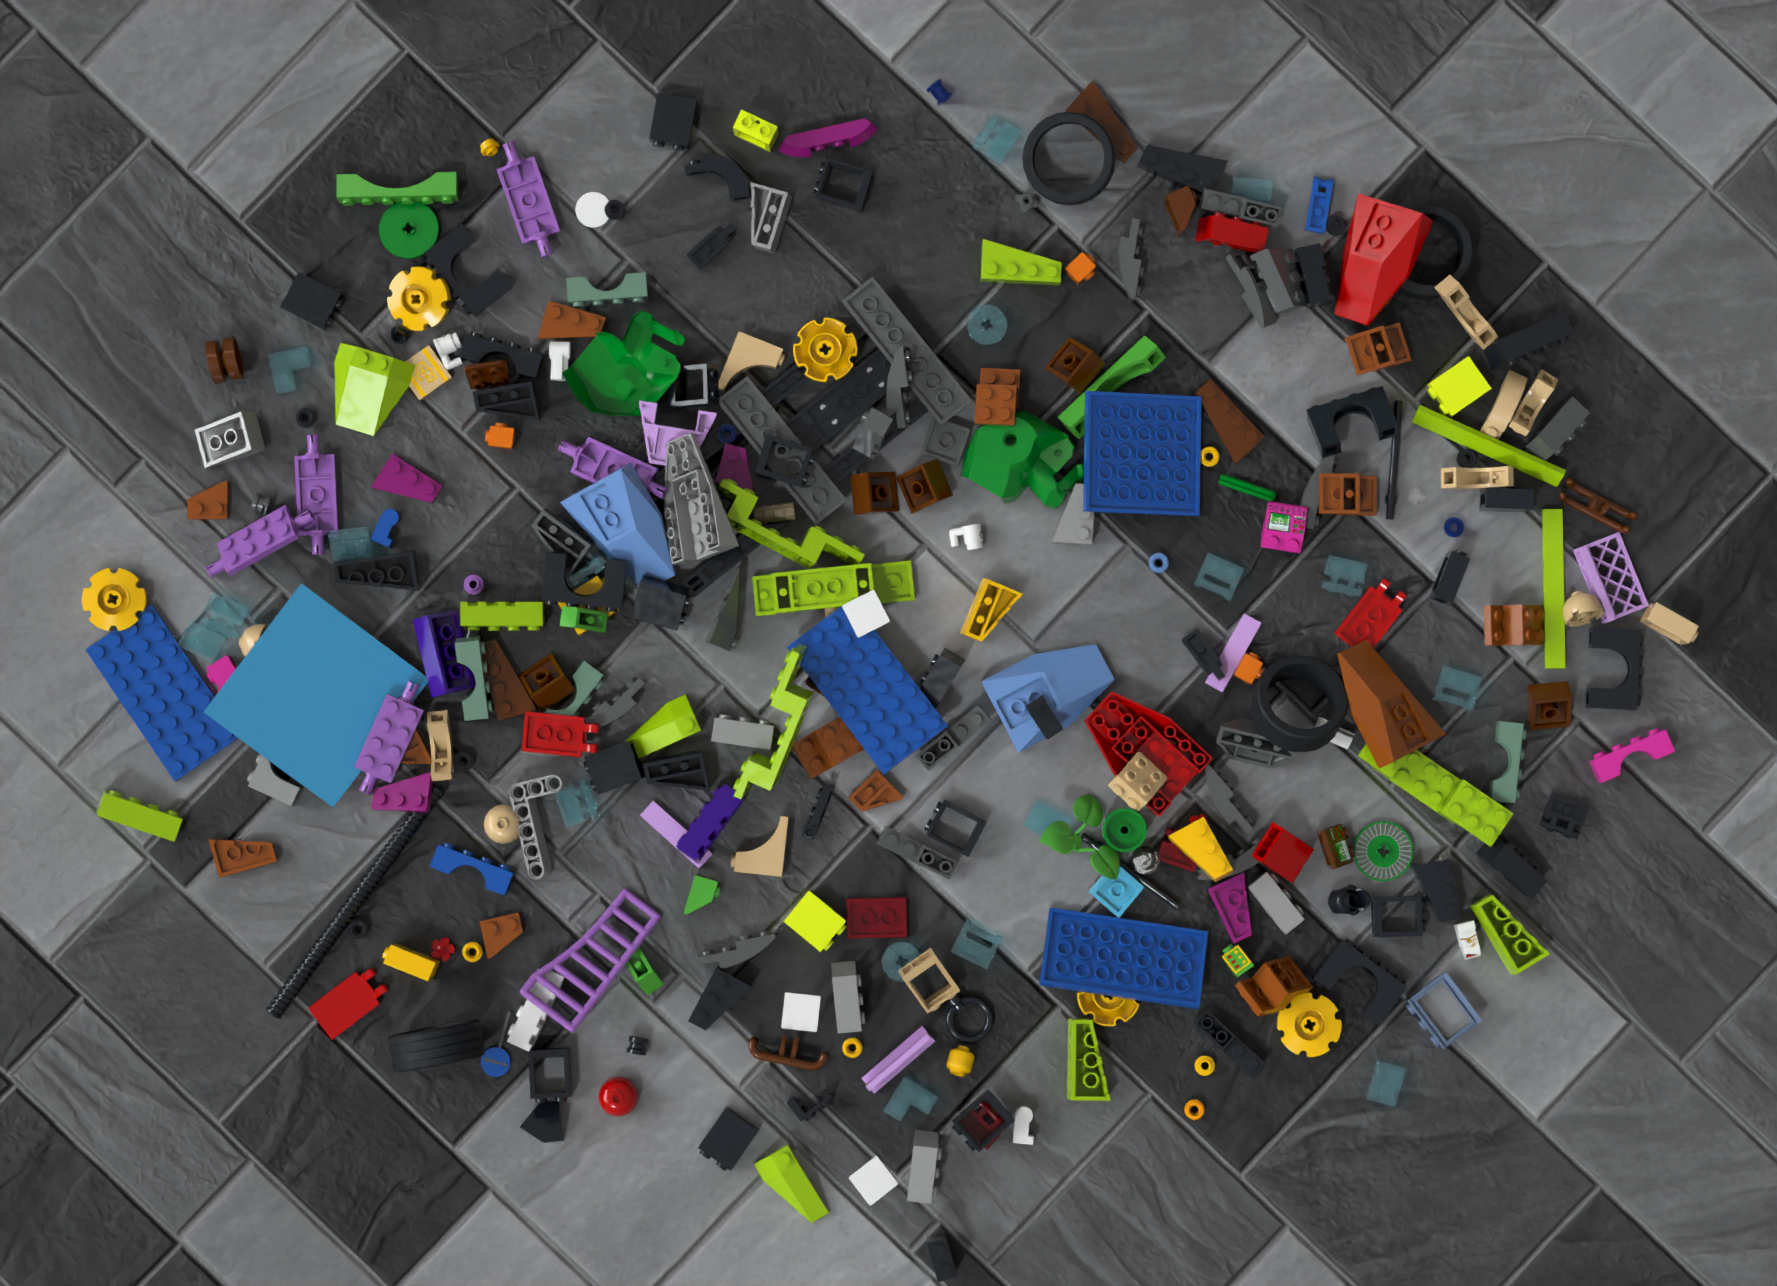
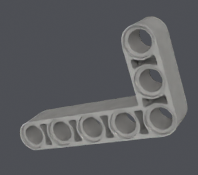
M563 773L516 783L509 790L513 812L518 816V833L529 876L535 880L546 878L552 872L536 798L566 790L569 787V778ZM556 778L560 781L559 787L555 785ZM538 783H540L542 786L541 792H539L537 789ZM520 787L524 791L523 796L519 794ZM524 807L528 809L527 816L524 814ZM529 826L533 829L532 835L528 832ZM533 846L537 847V855L533 852ZM538 865L542 868V874L538 873Z

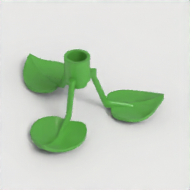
M1088 793L1079 797L1073 805L1074 815L1079 821L1084 822L1083 825L1075 833L1071 834V828L1066 822L1055 821L1045 829L1040 842L1061 854L1068 855L1074 851L1077 853L1094 852L1090 856L1092 867L1104 877L1115 880L1118 878L1120 861L1118 854L1113 848L1107 845H1102L1098 850L1096 848H1081L1082 839L1078 836L1087 824L1091 827H1097L1103 819L1101 804L1093 795Z

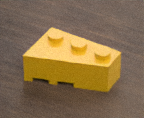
M982 578L960 634L982 642L1023 594L987 578Z
M1204 817L1168 836L1173 844L1182 850L1185 855L1194 861L1215 882L1233 873L1229 861Z

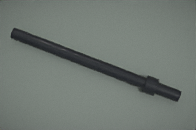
M1395 400L1394 415L1398 423L1399 435L1393 436L1391 442L1388 495H1385L1387 520H1394L1395 504H1397V496L1395 495L1403 401Z
M1085 832L1080 836L1082 841L1091 848L1098 850L1099 847L1104 845L1099 840L1095 841ZM1119 858V866L1141 885L1175 910L1179 907L1181 903Z

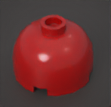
M613 1077L601 1086L598 1093V1101L601 1108L607 1114L614 1117H623L636 1107L638 1090L630 1079Z

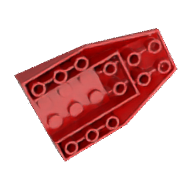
M1358 193L1342 256L1335 315L1369 326L1409 277L1433 221L1421 212Z
M1112 691L1084 720L1115 777L1137 752H1141L1166 775L1167 780L1145 805L1157 817L1164 813L1180 791L1213 759L1172 719Z

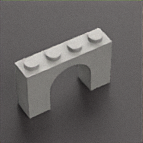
M259 754L256 759L258 765L255 771L252 770L247 778V781H249L248 786L283 803L294 806L302 787L282 779L276 773L273 763Z

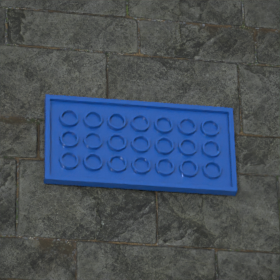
M150 605L144 612L141 611L137 614L140 620L136 624L123 631H118L116 628L88 647L86 652L176 782L239 738L203 712L215 696L155 607Z
M839 607L787 646L789 651L792 648H796L799 644L807 647L800 666L883 775L948 727L875 630L857 637L843 607Z
M1049 908L1039 985L1199 1009L1208 931Z

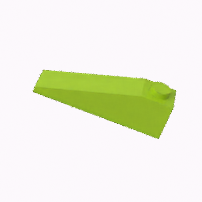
M685 694L667 702L626 741L633 740L640 759L702 731Z
M789 1143L754 1163L763 1181L811 1223L829 1213Z

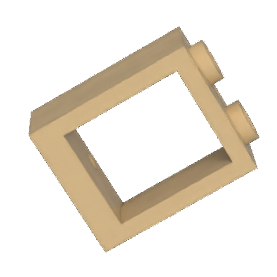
M1657 602L1649 604L1639 621L1680 645L1689 644L1690 641L1694 642L1699 633L1696 631L1699 627L1698 625Z
M931 948L898 970L927 1014L937 1010L946 1000L953 999L960 991ZM936 964L949 983L924 1000L911 980Z

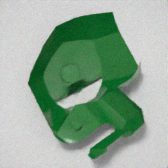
M643 310L632 316L623 342L610 333L595 332L597 336L576 361L562 372L573 394L590 412L610 416H640L639 401L656 403L678 377L681 367L675 355L653 344L651 336L656 334L675 345H683L684 336L676 329L670 330L659 324L652 314Z
M1027 411L1016 412L1015 426L982 425L975 430L964 454L960 477H966L1002 498L1004 504L1014 502L1020 498L1027 487H1029L1044 507L1056 510L1064 503L1063 499L1067 492L1078 481L1082 482L1084 479V465L1082 463L1077 465L1060 482H1055L1053 475L1072 457L1074 442L1067 434Z

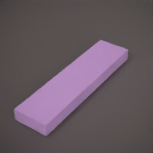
M1245 613L1242 615L1219 656L1223 664L1220 669L1226 677L1219 681L1212 673L1207 677L1206 684L1220 692L1224 691L1259 629L1261 622Z
M654 800L640 814L645 821L675 848H677V842L682 835L687 833V830ZM708 850L698 864L689 857L687 858L700 869L713 853Z

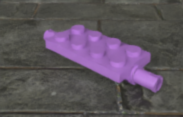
M515 141L509 142L511 151L508 144L505 143L502 146L508 162L506 166L498 168L497 172L522 244L525 245L533 241L537 242L541 258L547 257L545 249L548 255L551 256L554 253L552 252L548 237L561 231L535 157L522 159L519 157Z
M319 434L307 435L308 453L303 456H294L297 516L309 509L315 518V521L303 526L298 531V536L312 537V555L325 554L324 536L339 534L335 454H322L320 452Z
M588 437L582 446H575L566 440L561 441L563 446L559 445V452L573 457L574 465L570 472L594 484L631 462L649 493L661 499L666 497L664 493H668V487L653 482L659 472L657 468Z
M284 505L217 543L221 559L206 566L208 574L213 578L226 570V573L232 576L299 538L297 532L303 526L315 521L313 513L308 509L294 518L291 516L289 508Z
M407 681L402 696L394 697L387 693L354 767L366 773L359 788L360 791L364 792L368 785L366 794L371 795L377 779H382L389 783L392 782L424 709L415 706L414 702H412L420 686L415 683L412 690H410L413 684L412 681Z

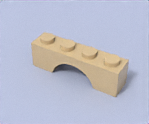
M1451 275L1434 287L1472 340L1483 350L1498 338L1490 324L1471 303L1470 297L1464 288Z

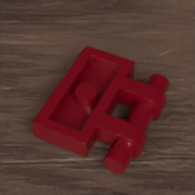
M1166 827L1164 835L1169 836L1179 829L1174 828L1173 830ZM1171 841L1170 843L1161 842L1156 860L1195 872L1197 864L1185 855L1182 850Z
M984 1100L978 1105L981 1108L978 1112L972 1110L960 1121L979 1143L1005 1121L992 1108V1105ZM985 1114L994 1120L991 1125L982 1118ZM999 1134L985 1149L988 1150L1001 1135Z

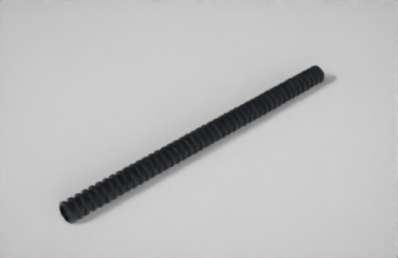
M435 784L432 786L431 811L434 809L433 805H437L436 801L441 799L440 796L445 794ZM411 812L407 814V819H403L404 823L400 824V828L395 830L396 834H393V838L388 840V844H385L386 848L381 850L382 853L377 855L378 859H374V864L370 865V870H366L367 874H363V879L358 881L359 885H355L356 889L351 891L352 894L347 896L348 900H344L345 904L340 906L341 909L336 911L337 915H334V919L329 921V926L326 925V930H323L322 935L318 936L319 940H315V945L310 947L311 951H307L308 955L303 957L304 960L299 962L300 966H296L297 970L292 972L293 975L288 977L289 981H285V986L281 987V992L278 991V996H275L273 998L274 1001L270 1002V1007L266 1008L269 1014L277 1019H281V1014H284L286 1012L285 1009L289 1008L288 1004L292 1003V999L297 997L296 993H300L299 989L303 988V984L308 982L307 978H311V973L315 972V967L318 968V963H322V958L326 957V952H330L329 948H332L334 946L333 943L337 942V937H340V933L345 931V927H348L347 923L351 922V918L356 916L355 912H359V907H362V903L367 901L366 897H370V892L374 891V886H378L377 882H380L382 880L381 877L386 875L385 871H389L388 867L392 866V862L397 860L396 856H399V852L404 850L403 847L407 846L406 842L411 840L410 837L415 835L414 831H418V826L422 825V821L426 820L425 816H429L430 813Z

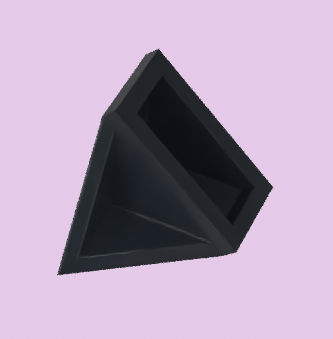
M560 1102L539 1103L520 1128L543 1143L564 1141Z

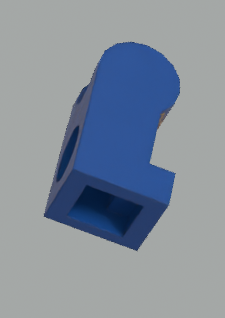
M386 509L382 513L371 540L389 548L392 547L394 541L389 538L394 527L400 523L401 519L400 514L396 510Z

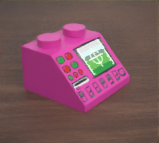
M1268 501L1261 532V547L1300 553L1304 539L1308 507Z

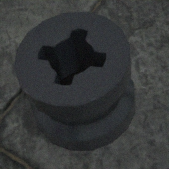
M629 1036L630 1045L626 1052L646 1056L645 1046L648 1044L649 1039Z

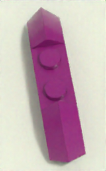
M864 118L788 135L784 139L779 151L794 157L812 156L811 150L814 149L815 152L826 150V147L834 145L836 148L845 146V142H849L851 148L868 140L878 128Z

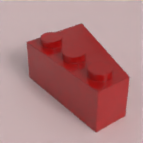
M1214 213V215L1199 218L1195 242L1209 241L1214 242L1213 245L1216 246L1222 244L1233 249L1257 253L1265 250L1268 228L1262 227L1260 222L1251 221L1246 223L1244 219L1239 217L1229 219L1226 218V214Z

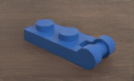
M1313 177L1304 231L1325 234L1334 179L1327 178V180H1322L1320 177ZM1318 187L1325 188V193L1318 192Z

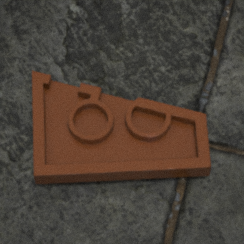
M548 301L537 339L596 337L595 332H603L606 317Z
M208 839L219 878L278 862L273 842Z

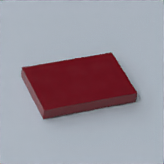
M906 897L846 899L847 939L907 937Z

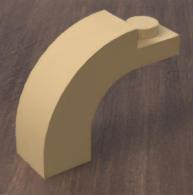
M1541 369L1509 421V427L1516 433L1527 436L1535 418L1555 389L1559 379Z
M1509 370L1480 432L1499 440L1514 414L1528 378Z
M1513 466L1441 468L1442 489H1485L1514 486Z
M448 710L428 712L427 727L431 745L432 781L452 779V772H454V760Z

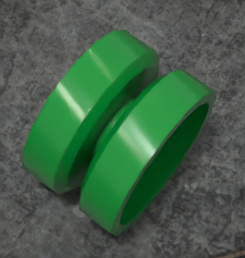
M1121 808L1115 809L1103 820L1101 831L1102 837L1109 847L1116 851L1129 852L1141 846L1145 840L1147 828L1146 822L1139 813L1132 809ZM1123 826L1127 827V833H1121V828Z

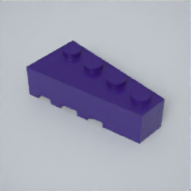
M725 783L722 787L719 785L713 793L714 798L710 803L706 802L701 809V815L692 821L689 826L690 829L677 842V849L698 864L745 798L739 799L734 797L735 790Z

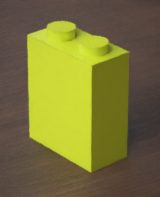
M1469 356L1427 385L1429 395L1432 399H1437L1440 403L1438 406L1440 411L1445 416L1448 415L1449 418L1492 389Z
M810 890L783 921L820 952L823 949L827 951L834 943L831 940L835 934L840 935L847 927L844 925L846 920Z

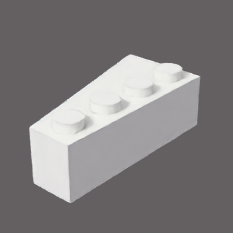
M554 970L543 975L558 988H561L565 979L564 976ZM538 982L530 990V992L550 1007H552L557 997ZM526 1000L524 1006L521 1005L516 1014L518 1017L516 1023L510 1027L508 1032L510 1036L507 1042L529 1052L533 1049L548 1015L529 1000Z

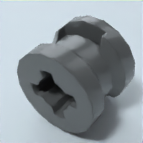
M256 493L252 501L251 511L261 512L264 516L268 515L273 498L270 496L263 497L260 493Z

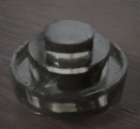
M1143 845L1133 851L1131 866L1137 873L1150 875L1159 867L1160 856L1153 847Z

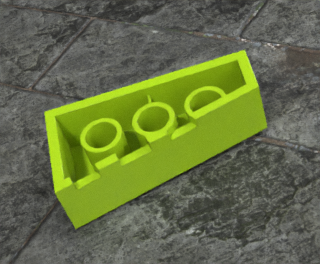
M982 240L980 282L1060 285L1062 262L989 240Z
M460 602V625L465 628L468 627V630L480 631V627H488V631H500V627H508V631H520V627H528V631H539L540 627H545L544 602Z
M104 790L96 811L97 816L175 842L183 820L182 817H179L180 813L169 809L165 812L160 810L158 805L152 803L145 805L141 803L140 799L131 796L128 799L121 796L122 793L110 790L108 792Z
M1486 895L1470 905L1510 975L1519 974L1550 954L1523 928L1524 926L1519 921L1515 920L1511 913L1493 895Z
M1068 1018L1067 1099L1111 1101L1102 1067V1059L1099 1054L1093 1020L1089 1018Z

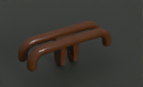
M1572 478L1566 480V485L1569 488L1589 498L1590 501L1585 506L1568 497L1564 492L1559 494L1560 501L1618 532L1628 534L1631 531L1629 526L1622 525L1604 515L1610 509L1628 519L1635 520L1638 517L1637 512L1621 507L1579 485Z
M784 1034L782 1035L779 1054L759 1050L757 1048V1038L751 1037L748 1043L750 1054L756 1059L806 1070L821 1069L826 1064L828 1058L827 1052H821L817 1061L795 1058L799 1037L793 1039L790 1057L784 1056L785 1045L788 1039L787 1035Z

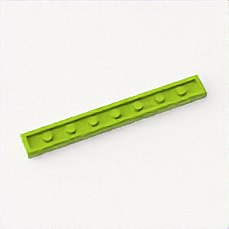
M1420 405L1411 421L1508 466H1513V468L1555 487L1559 485L1565 475V469Z
M1542 509L1544 669H1565V621L1562 613L1564 605L1563 509Z

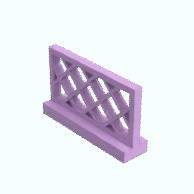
M1620 532L1573 550L1589 592L1595 595L1602 604L1604 615L1600 618L1602 624L1649 606ZM1613 538H1616L1618 543L1616 551L1607 548L1609 541ZM1596 546L1602 549L1599 558L1592 556L1590 547ZM1605 551L1614 555L1611 564L1602 561ZM1618 557L1624 559L1626 563L1624 570L1614 566ZM1600 564L1609 567L1606 577L1599 574L1598 568ZM1612 570L1622 573L1618 583L1609 579ZM1625 575L1632 578L1633 584L1631 589L1622 585ZM1608 582L1617 586L1614 595L1608 594L1605 589ZM1620 588L1629 592L1626 601L1617 598ZM1633 594L1639 596L1641 605L1634 606L1629 603ZM1615 601L1624 604L1623 610L1619 614H1615L1613 609Z
M923 1026L861 1078L866 1083V1088L869 1091L872 1090L875 1094L935 1042Z

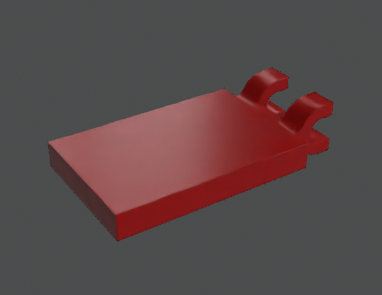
M1382 579L1376 589L1371 586L1368 588L1334 634L1351 647L1367 640L1374 648L1403 611L1398 606L1407 595L1398 591L1393 599L1390 598L1384 591L1391 583Z
M525 711L522 751L582 757L583 752L596 753L598 752V744L586 743L587 732H599L600 724L585 723L586 717Z
M369 968L361 976L356 971L308 1008L331 1040L335 1039L381 1004L377 998L389 989L385 984L380 985L375 990L372 989L367 981L377 974L373 968Z

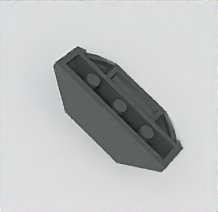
M1244 718L1222 723L1216 743L1221 746L1231 759L1267 768L1292 762L1297 752L1281 749L1269 742L1260 733L1254 721Z

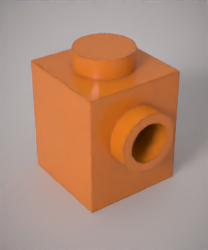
M1082 252L1064 271L1079 285L1084 279L1088 281L1095 274L1093 270L1096 268L1094 264L1096 261L1090 254L1087 253L1085 255Z
M496 423L495 426L490 425V430H486L485 442H488L489 447L514 450L516 430L514 428H507L508 424Z
M1251 652L1249 655L1245 653L1233 676L1248 684H1252L1255 678L1259 679L1264 670L1261 667L1263 663L1259 661L1260 657Z

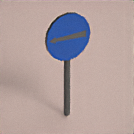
M511 1011L507 1012L498 1047L487 1049L481 1057L483 1071L492 1077L504 1075L510 1067L511 1060L509 1054L502 1049Z

